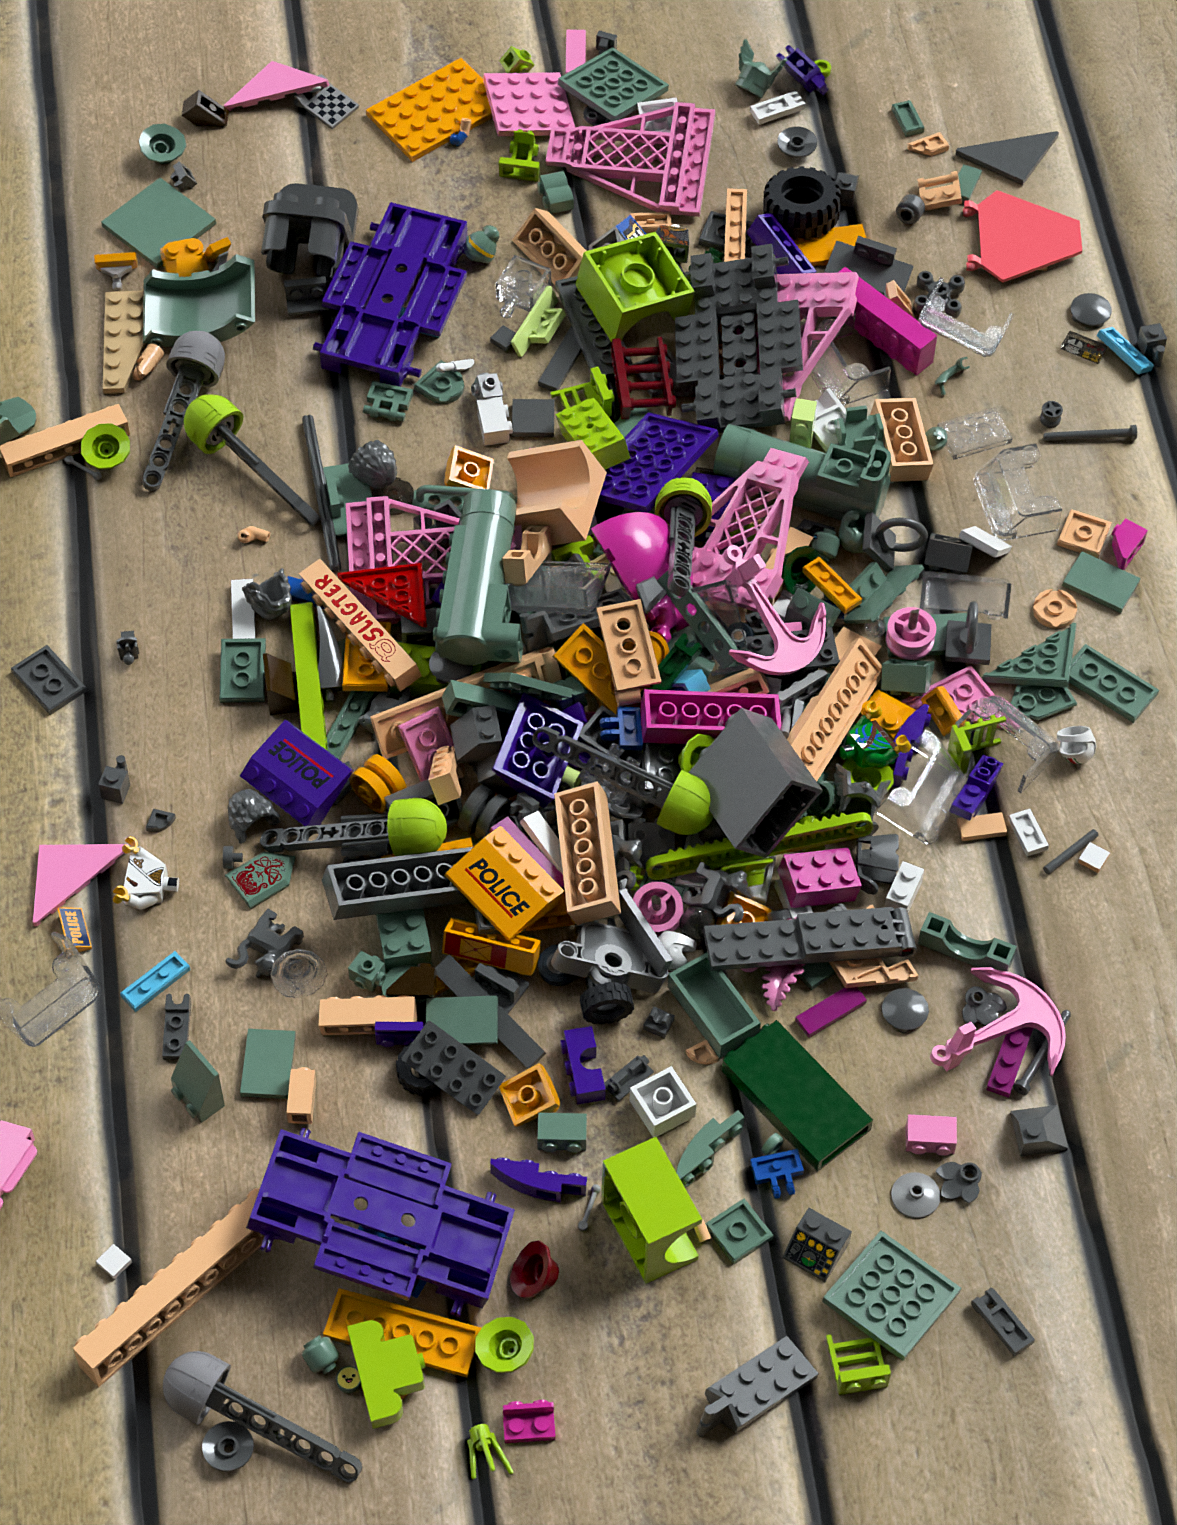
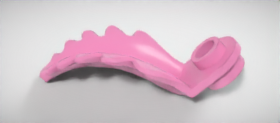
M805 964L765 968L770 973L762 976V979L769 981L762 985V989L768 990L763 996L764 998H769L766 1004L771 1006L773 1012L777 1011L779 1006H782L781 1000L786 999L784 992H790L788 984L797 981L794 975L802 974Z

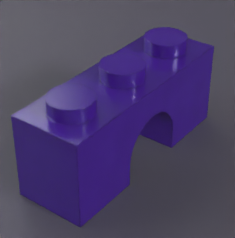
M592 1026L564 1030V1040H560L562 1054L567 1055L568 1061H564L566 1075H571L572 1082H569L571 1097L575 1096L577 1105L605 1100L606 1089L601 1068L587 1069L581 1064L587 1059L596 1058L597 1047Z

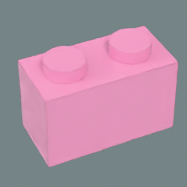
M908 1114L906 1121V1151L914 1154L936 1153L942 1156L954 1154L957 1144V1117Z

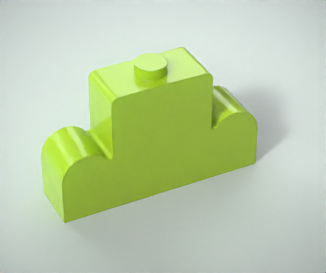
M369 1320L347 1326L372 1429L399 1421L403 1415V1405L400 1396L421 1391L425 1388L422 1368H426L423 1354H417L412 1335L385 1341L383 1328L377 1321Z

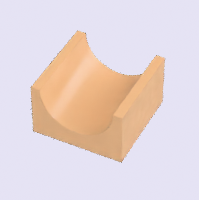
M578 440L509 452L507 459L513 468L517 482V510L514 526L521 525L522 533L528 525L550 526L551 546L585 541L607 472L584 442Z

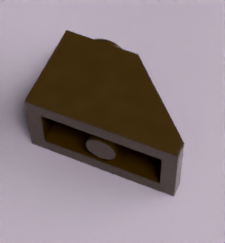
M198 90L184 100L181 116L196 126L225 127L228 122L229 110Z
M418 963L417 967H410L386 989L387 997L406 995L415 997V999L436 998L437 971L435 967H431V964Z

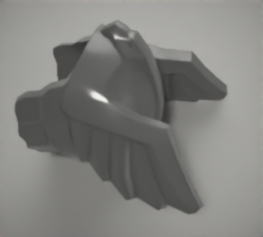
M835 764L836 772L834 773L835 781L833 783L836 786L837 795L840 796L838 815H841V813L850 815L864 812L869 814L873 821L876 809L880 807L891 781L881 782L875 791L869 782L851 783V772L840 764Z

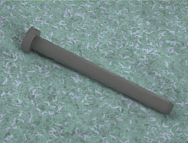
M1130 425V428L1047 432L1043 434V440L1056 441L1130 437L1131 440H1136L1137 425Z
M1064 1010L1061 1013L1064 1027L1071 1017L1069 1010ZM1047 1038L1021 1080L1015 1081L1013 1088L1019 1094L1027 1095L1031 1089L1029 1084L1048 1054Z

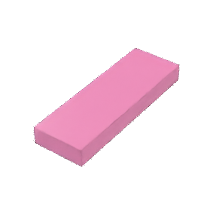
M566 30V73L585 63L586 30Z

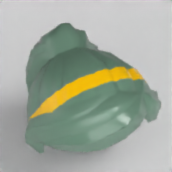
M486 225L482 231H476L468 235L464 244L466 256L475 262L490 263L496 253V242L500 238L498 229L495 226Z

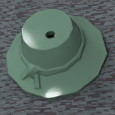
M153 124L143 130L138 141L140 150L146 158L159 164L173 162L182 156L187 146L184 135L177 128L167 124Z

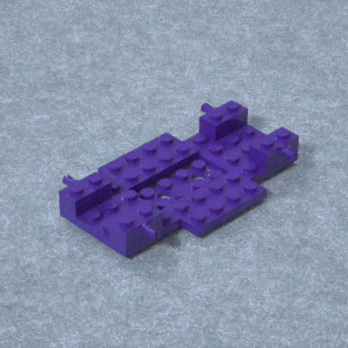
M390 202L381 223L371 222L370 231L376 232L370 246L350 241L322 300V307L338 310V315L324 344L315 342L313 350L320 352L322 369L341 373L346 364L377 372L380 374V383L401 387L408 375L420 378L422 374V369L410 367L414 359L413 347L419 333L423 332L440 337L465 282L467 271L454 267L458 258L465 254L464 244L468 236L467 221ZM426 263L407 308L399 319L400 311L407 301L411 287L414 286V280L421 270V265ZM404 266L407 268V271L399 273L396 271V268ZM390 296L393 298V301L384 303L382 299Z
M301 1128L299 1135L280 1129L246 1226L247 1229L259 1232L264 1236L260 1247L262 1251H264L266 1243H268L265 1252H270L274 1239L294 1244L295 1239L299 1238L320 1245L313 1269L407 1301L411 1296L417 1278L437 1285L435 1293L454 1300L450 1312L452 1316H454L455 1312V1317L461 1316L463 1304H470L483 1309L491 1292L515 1209L495 1203L497 1195L493 1193L491 1196L492 1192H487L486 1198L483 1199L445 1186L452 1163L358 1131L352 1151L349 1153L308 1139L311 1133L309 1129H307L305 1137L303 1135L306 1128ZM359 1198L364 1199L368 1205L367 1209L363 1211L357 1210L354 1207V1201ZM411 1215L415 1220V1224L411 1227H406L402 1224L401 1217ZM330 1216H335L341 1221H349L361 1225L364 1229L376 1230L391 1238L396 1237L408 1241L414 1246L425 1247V1250H417L335 1222V1219L330 1218Z

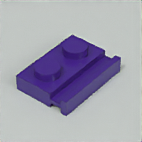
M375 1021L376 1045L383 1047H392L394 1045L408 1046L422 1030L423 1022Z

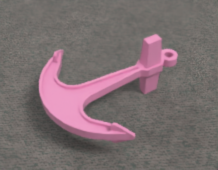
M735 545L729 546L724 550L723 558L728 564L732 565V570L722 582L729 593L741 586L747 589L774 643V653L772 656L765 657L749 651L732 649L729 650V654L737 662L764 674L787 675L799 671L817 656L823 645L826 629L824 603L821 602L812 619L809 635L806 638H799L793 635L756 583V575L766 567L760 554L745 561L742 560L743 553L739 547Z
M992 967L971 968V973L984 983L999 986L1013 993L1017 1000V1007L976 1031V1027L972 1022L959 1027L952 1039L947 1040L945 1046L937 1045L933 1048L930 1054L931 1061L935 1065L943 1066L946 1071H949L959 1066L965 1055L971 1053L974 1046L1021 1028L1031 1027L1041 1031L1047 1038L1049 1076H1053L1055 1068L1061 1059L1066 1038L1062 1017L1053 1001L1038 986L1019 975L996 970Z

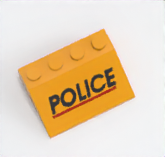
M502 826L485 836L445 874L457 889L508 941L556 907L564 893V890Z

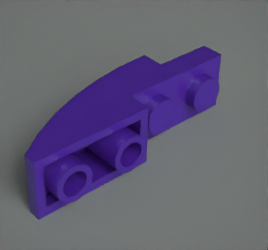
M928 704L922 705L909 716L896 734L895 744L898 736L906 735L911 744V750L907 753L900 752L894 764L889 765L895 768L893 773L894 784L892 787L900 788L902 780H907L909 767H905L906 762H911L913 752L918 753L920 745H925L927 733L923 732L924 727H929L932 715L927 714Z
M983 755L968 776L966 784L951 804L949 812L969 821L973 816L975 817L990 793L1004 763L997 761L993 757Z
M504 1157L490 1160V1173L502 1183L523 1194L554 1202H561L562 1194L586 1196L587 1177L581 1174L570 1173L569 1175H564L554 1171L539 1172V1163H535L532 1160L511 1161Z

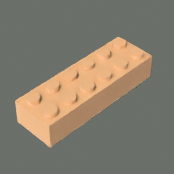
M598 781L554 793L567 913L576 925L621 914L607 794Z

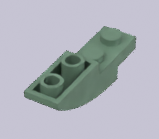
M738 1110L721 1124L712 1118L688 1144L676 1171L685 1188L694 1182L698 1174L701 1172L706 1173L711 1169L714 1164V1153L725 1145L726 1140L730 1137L735 1138L742 1132L744 1116Z

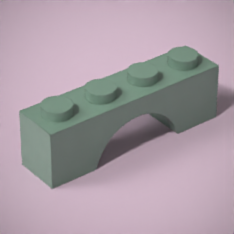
M931 912L928 913L918 940L919 945L978 968L992 967L993 969L1006 972L1010 969L1017 946L997 938L980 941L967 937L954 927L951 920Z

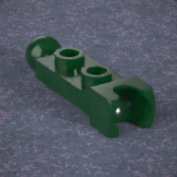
M683 633L675 642L674 647L658 665L661 683L650 685L651 687L647 688V690H670L688 666L702 652L701 644L695 643L691 648L686 647L689 640L687 634ZM642 690L641 693H640V694H641V700H642V696H643L644 690Z

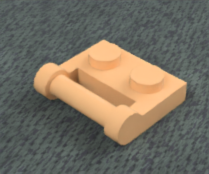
M958 171L930 179H918L920 198L925 204V211L962 203ZM953 182L951 185L926 190V187Z

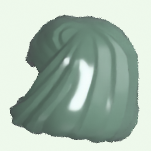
M853 510L848 511L842 518L839 529L840 545L851 553H864L863 539L865 526L854 522L860 514Z

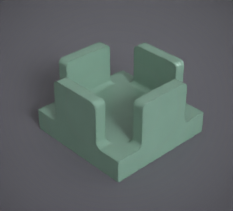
M867 406L846 408L845 418L834 420V428L839 446L870 454L873 445L884 448V427L880 413L867 416Z

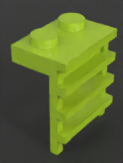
M599 367L590 368V382L550 392L552 398L559 396L565 409L570 408L565 394L571 393L575 405L581 403L577 391L583 390L586 399L594 397L608 417L612 416L614 394L611 389L608 390L607 378L605 374H601Z
M995 714L990 715V719L987 721L979 718L977 723L971 725L968 721L965 722L964 727L960 728L957 725H952L947 750L949 752L950 764L953 768H956L958 775L967 773L972 751L1001 744V739H994L997 724L1006 722L1005 716L996 718ZM988 727L985 742H982L984 728ZM975 730L973 745H970L971 733Z
M831 1334L826 1335L828 1352L830 1353L831 1365L834 1369V1377L837 1382L839 1395L888 1387L891 1371L889 1364L884 1365L878 1342L870 1337L833 1344ZM874 1345L875 1351L836 1357L835 1352ZM876 1359L878 1361L877 1366L842 1372L839 1370L841 1365Z

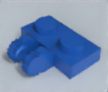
M617 707V717H604L600 719L601 728H605L600 733L602 740L614 741L618 739L619 750H642L643 739L640 707Z
M798 1149L750 1159L756 1185L770 1182L773 1197L776 1199L780 1198L781 1194L777 1180L785 1179L786 1190L789 1196L795 1195L792 1177L803 1175L804 1173Z

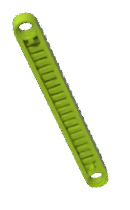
M861 812L850 815L841 813L840 817L832 815L831 819L823 817L822 821L815 818L812 823L806 820L803 825L797 822L768 857L867 836L874 828L872 819L869 814ZM866 822L865 826L856 827L858 823ZM723 838L722 842L714 840L713 844L707 841L704 846L698 843L695 848L688 845L683 850L679 847L676 852L669 849L666 854L648 859L645 867L649 878L662 880L695 873L700 862L710 866V869L764 857L735 849L730 840ZM657 865L663 866L660 870H652Z

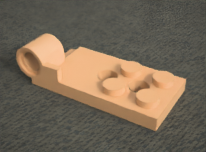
M641 599L598 607L596 612L612 672L611 677L617 705L622 707L641 703L639 687L661 683ZM620 621H626L630 627L627 630H621L617 624ZM627 641L632 642L635 648L627 651L623 648V643Z

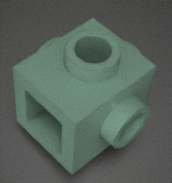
M363 951L359 952L348 967L349 979L359 988L368 989L371 992L377 986H381L387 976L385 963L375 955L370 956Z

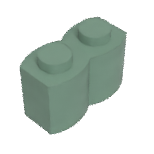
M560 171L540 175L537 189L539 194H543L544 208H548L550 214L574 209V198L565 173Z

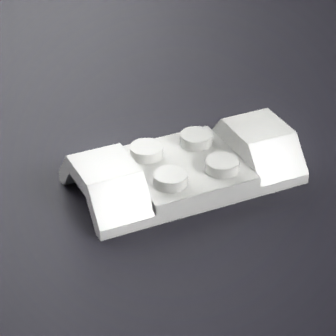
M830 388L826 389L818 400H815L817 401L813 436L826 453L831 443L839 445L834 428V420L845 418L846 413L845 407Z

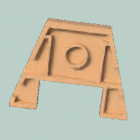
M869 905L866 909L874 908V906ZM881 958L829 962L845 988L914 982L919 976L908 959L890 967H886Z

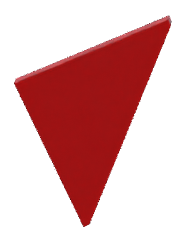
M422 563L337 573L338 579L343 584L424 628L427 627Z

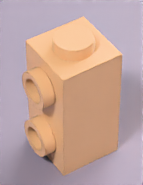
M306 1067L291 1069L286 1112L288 1123L312 1124L316 1089L315 1070H310Z

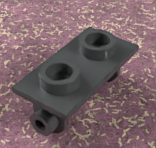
M645 1055L642 1057L636 1056L604 1083L605 1088L620 1101L630 1093V1087L644 1081L654 1073L647 1065L649 1059Z

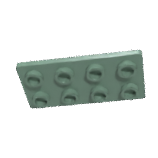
M349 463L323 468L336 537L347 536L346 503L364 502L366 498L372 497L370 485L360 482L352 473H349Z
M871 562L849 585L862 598V603L844 618L845 624H871L876 622L880 618L879 615L893 604V600L906 591V587L919 577V573L924 569L922 564L895 566L894 570H891L885 576L877 562Z

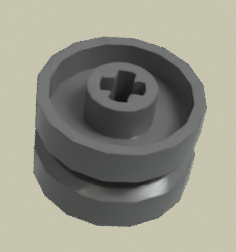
M484 785L478 786L471 793L462 808L458 820V828L468 834L475 833L476 838L482 840L489 834L491 825L498 817L510 815L509 811L512 800L501 794L495 796L494 791Z

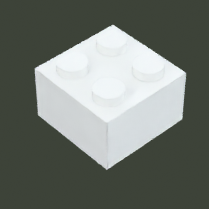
M672 1066L630 1087L629 1101L653 1138L695 1117L696 1103Z

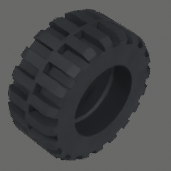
M799 166V168L790 167L786 171L781 170L777 175L774 174L765 185L763 214L772 213L793 240H810L812 237H821L823 233L827 234L831 228L833 229L839 220L840 187L833 177L827 176L826 172L822 170L817 171L813 167L804 168V166ZM797 202H805L809 204H797Z

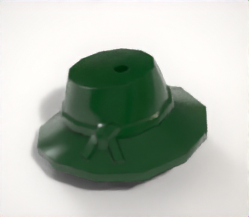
M810 546L797 547L784 558L781 578L787 591L792 595L795 594L797 588L810 593L816 587L802 572V568L820 557L819 553Z

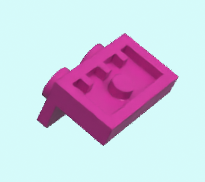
M536 1400L528 1404L513 1401L503 1405L505 1443L556 1440L554 1403L547 1400Z

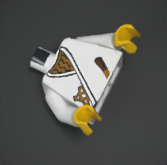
M134 837L126 838L125 842L129 843L131 847L124 844L122 851L126 854L133 852V855H130L124 886H117L113 890V893H116L113 897V902L119 904L124 901L125 905L139 910L162 903L165 891H178L179 878L168 877L166 865L141 846L137 847L138 842Z

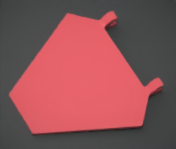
M998 190L979 204H975L970 200L964 201V217L978 214L981 258L973 254L967 255L966 270L974 271L982 267L1004 283L1082 254L1080 221Z

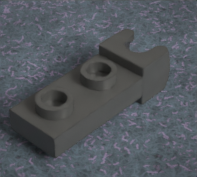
M171 994L166 995L163 1060H179L185 1043L189 1039L191 996L189 994L184 995L183 1001L180 1004H174Z

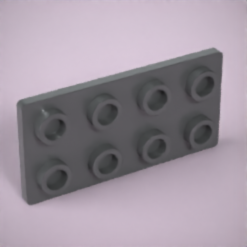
M858 236L855 246L836 241L824 273H838L844 267H847L852 272H857L861 279L884 295L886 283L892 280L905 292L913 265L895 260L897 248Z
M826 627L823 645L817 656L808 665L794 673L771 675V678L782 679L781 685L793 684L804 679L809 673L816 672L818 668L837 666L840 660L832 628ZM810 629L791 631V633L799 638H806L809 635ZM770 634L745 637L746 651L765 657L772 656L774 653V643Z
M427 1021L401 1057L403 1062L477 1115L482 1112L506 1078L502 1072L431 1021Z

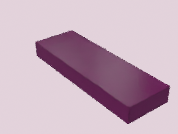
M844 987L796 1016L795 1021L810 1038L865 1005L867 999L857 987Z

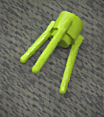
M479 1424L469 1430L471 1439L467 1440L470 1452L471 1478H476L475 1448L478 1451H484L490 1470L492 1472L495 1471L494 1462L489 1450L492 1445L508 1473L512 1475L513 1469L496 1441L495 1434L490 1433L489 1426L487 1424Z

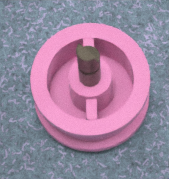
M914 607L899 609L891 615L888 621L886 632L887 647L894 655L902 659L918 660L923 658L933 648L936 623L932 616L922 609Z
M651 882L642 886L635 893L633 901L657 937L664 931L674 932L679 927L683 919V902L680 894L673 886L664 882Z

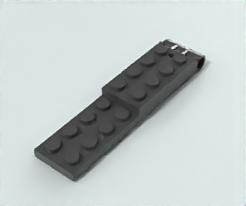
M893 907L804 913L797 914L796 919L704 926L703 929L711 971L898 956L909 957L917 952L908 910L902 907L895 909Z

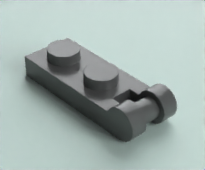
M989 1288L985 1291L984 1296L981 1298L976 1297L971 1301L974 1310L980 1313L1013 1356H1016L1034 1343L1035 1339L995 1289ZM991 1303V1304H993L995 1307H993L992 1309H989V1308L987 1307V1305Z

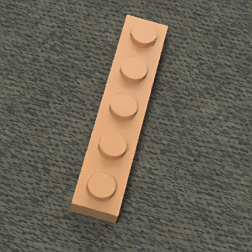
M727 188L724 262L745 259L747 189Z

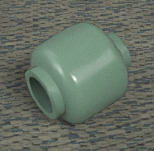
M826 528L823 529V532L818 531L814 533L810 547L819 553L824 562H829L830 559L836 558L841 541L839 537L835 536V531Z
M318 1335L303 1345L305 1350L302 1352V1357L312 1372L317 1373L322 1370L323 1374H326L337 1366L335 1361L339 1358V1352L329 1337L322 1338Z

